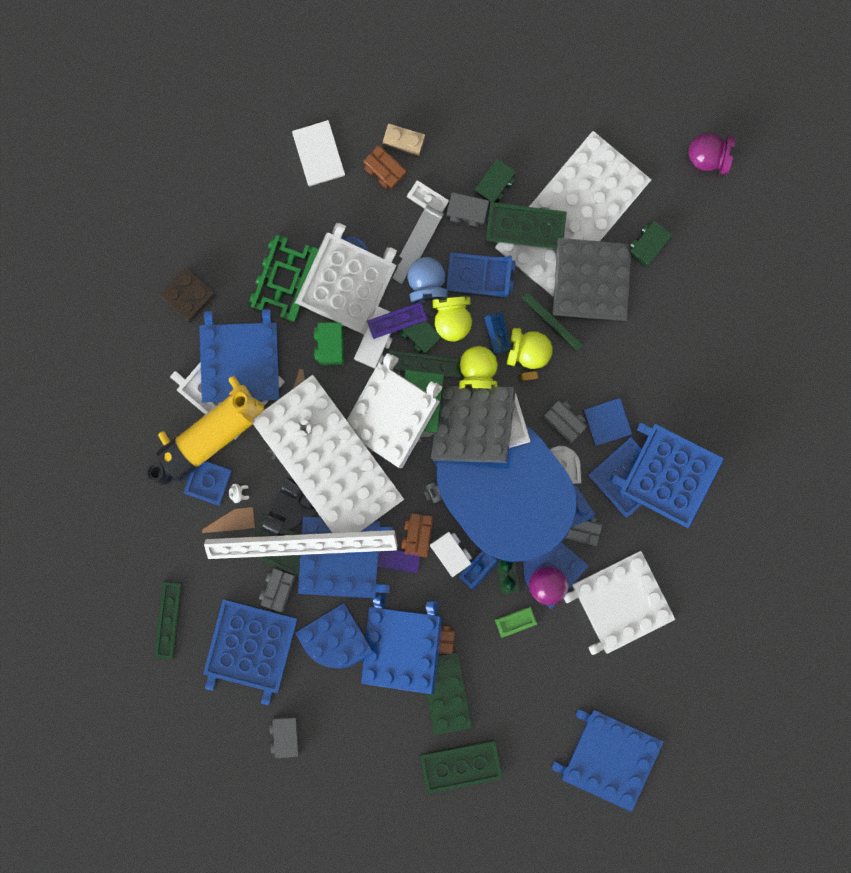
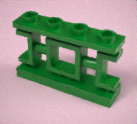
M276 234L275 238L272 237L268 248L271 251L269 256H265L262 266L264 270L257 277L256 285L258 287L256 292H252L249 302L252 303V308L260 311L264 310L266 303L283 308L280 317L296 323L301 305L295 302L319 249L305 245L303 253H299L286 248L288 238ZM279 243H282L279 250L288 253L286 263L275 261L272 268L271 266ZM310 253L301 278L302 270L293 267V263L296 257L306 260L307 254ZM278 267L296 272L290 290L273 284ZM269 279L267 287L276 290L273 300L262 297L259 304L265 282ZM296 288L297 292L288 314L289 306L280 303L283 292L293 296Z

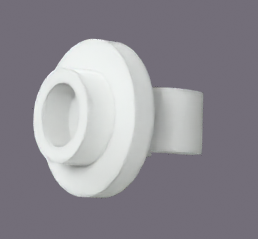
M233 484L229 489L230 499L234 503L249 499V496L242 495V490L247 489L248 486Z

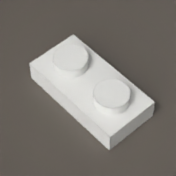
M418 180L407 195V198L424 209L426 205H429L443 212L449 203V200Z

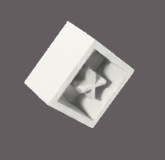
M448 531L432 542L430 546L450 575L454 577L471 565L469 560L472 557L465 548L461 550L458 545L461 541L456 534H450Z

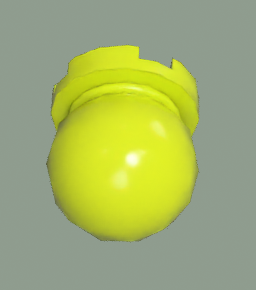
M470 297L432 300V308H437L438 310L434 325L437 333L445 340L456 342L462 340L470 332L472 318L470 312L466 309V305L471 304Z
M513 328L510 342L514 344L513 349L510 352L508 351L507 364L515 366V363L519 361L523 367L528 369H538L547 365L553 354L552 344L547 336L537 331H530L523 335L521 328Z
M474 346L464 352L460 361V370L465 378L459 381V389L466 388V386L487 389L497 387V381H493L492 377L497 371L498 364L492 351L486 347Z

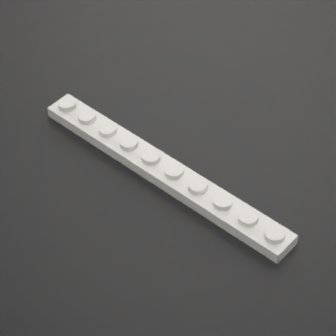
M395 530L206 539L204 546L208 559L391 551L397 550L398 544Z

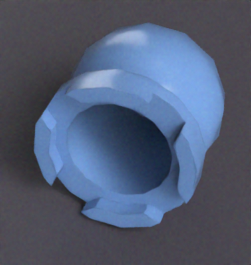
M422 257L414 261L408 269L407 277L410 287L414 290L413 293L409 294L411 302L426 303L428 298H435V300L448 298L447 289L442 288L445 282V272L442 265L436 259L430 257Z

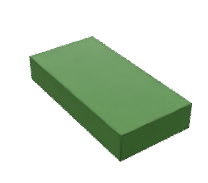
M531 606L495 619L501 638L537 625Z

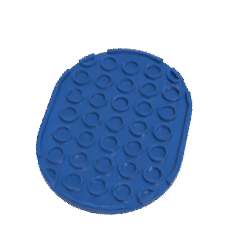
M527 426L530 442L509 448L507 463L438 461L437 466L438 489L448 510L476 546L490 556L509 562L531 561L553 551L568 535L576 515V494L569 474L542 439Z

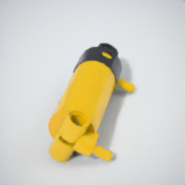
M231 376L229 382L233 390L229 393L230 396L172 440H169L164 431L158 434L164 445L157 451L160 463L150 464L146 472L147 478L161 485L168 484L172 477L178 481L184 480L206 460L253 425L255 422L254 418L264 411V404L253 398L246 386L240 385L235 376Z

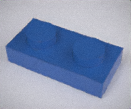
M499 313L484 317L494 354L512 350L503 314Z
M481 551L471 562V565L460 574L459 578L474 591L499 561Z

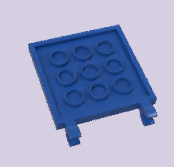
M270 309L262 310L263 323L213 325V312L204 311L205 325H199L202 403L222 402L230 396L229 393L233 390L229 382L231 376H235L240 385H245L253 398L259 401L279 400L277 323H271Z
M640 423L637 430L648 435V438L627 480L614 475L611 482L622 487L621 494L690 529L725 459L658 424H654L653 428Z
M303 517L302 535L332 533L322 518ZM374 521L361 532L393 530V527H380V521ZM378 551L304 554L300 556L298 594L376 598V593H389L390 585H376Z
M376 595V598H373L374 607H369L366 640L374 653L363 660L361 684L435 694L443 616H437L439 602L427 601V614L384 609L386 595Z
M223 599L203 672L204 675H208L205 689L213 691L216 678L264 690L261 704L269 705L272 692L278 694L297 618Z
M578 709L575 716L587 721L586 726L568 765L564 766L554 761L552 770L563 774L561 778L563 781L632 812L663 745V741L593 709L591 714Z

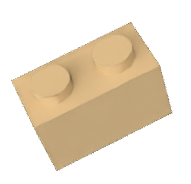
M388 124L383 139V146L420 157L425 134Z

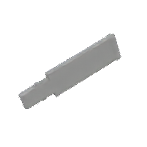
M426 205L400 254L402 260L392 277L393 280L401 284L404 282L409 267L414 261L421 258L444 215L442 212Z

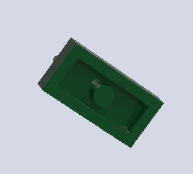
M495 557L499 561L496 566L501 595L520 592L516 562L504 561Z

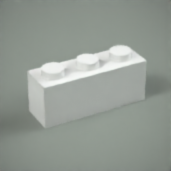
M377 306L372 319L390 313V311ZM368 326L354 360L374 369L378 363L382 364L385 357L382 353L385 348L389 349L393 340L390 338L391 333L373 339Z

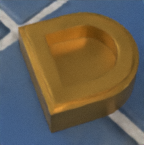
M536 371L519 374V382L539 379L538 372Z

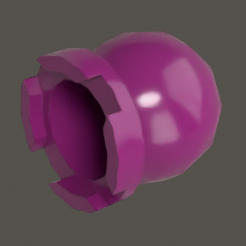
M702 133L695 137L690 144L688 150L689 158L693 165L700 170L712 171L718 168L719 174L727 175L733 160V156H730V151L732 147H735L736 139L735 137L727 136L723 141L718 135L713 133Z
M542 566L531 574L529 591L539 603L554 605L565 598L568 592V581L565 574L558 568Z

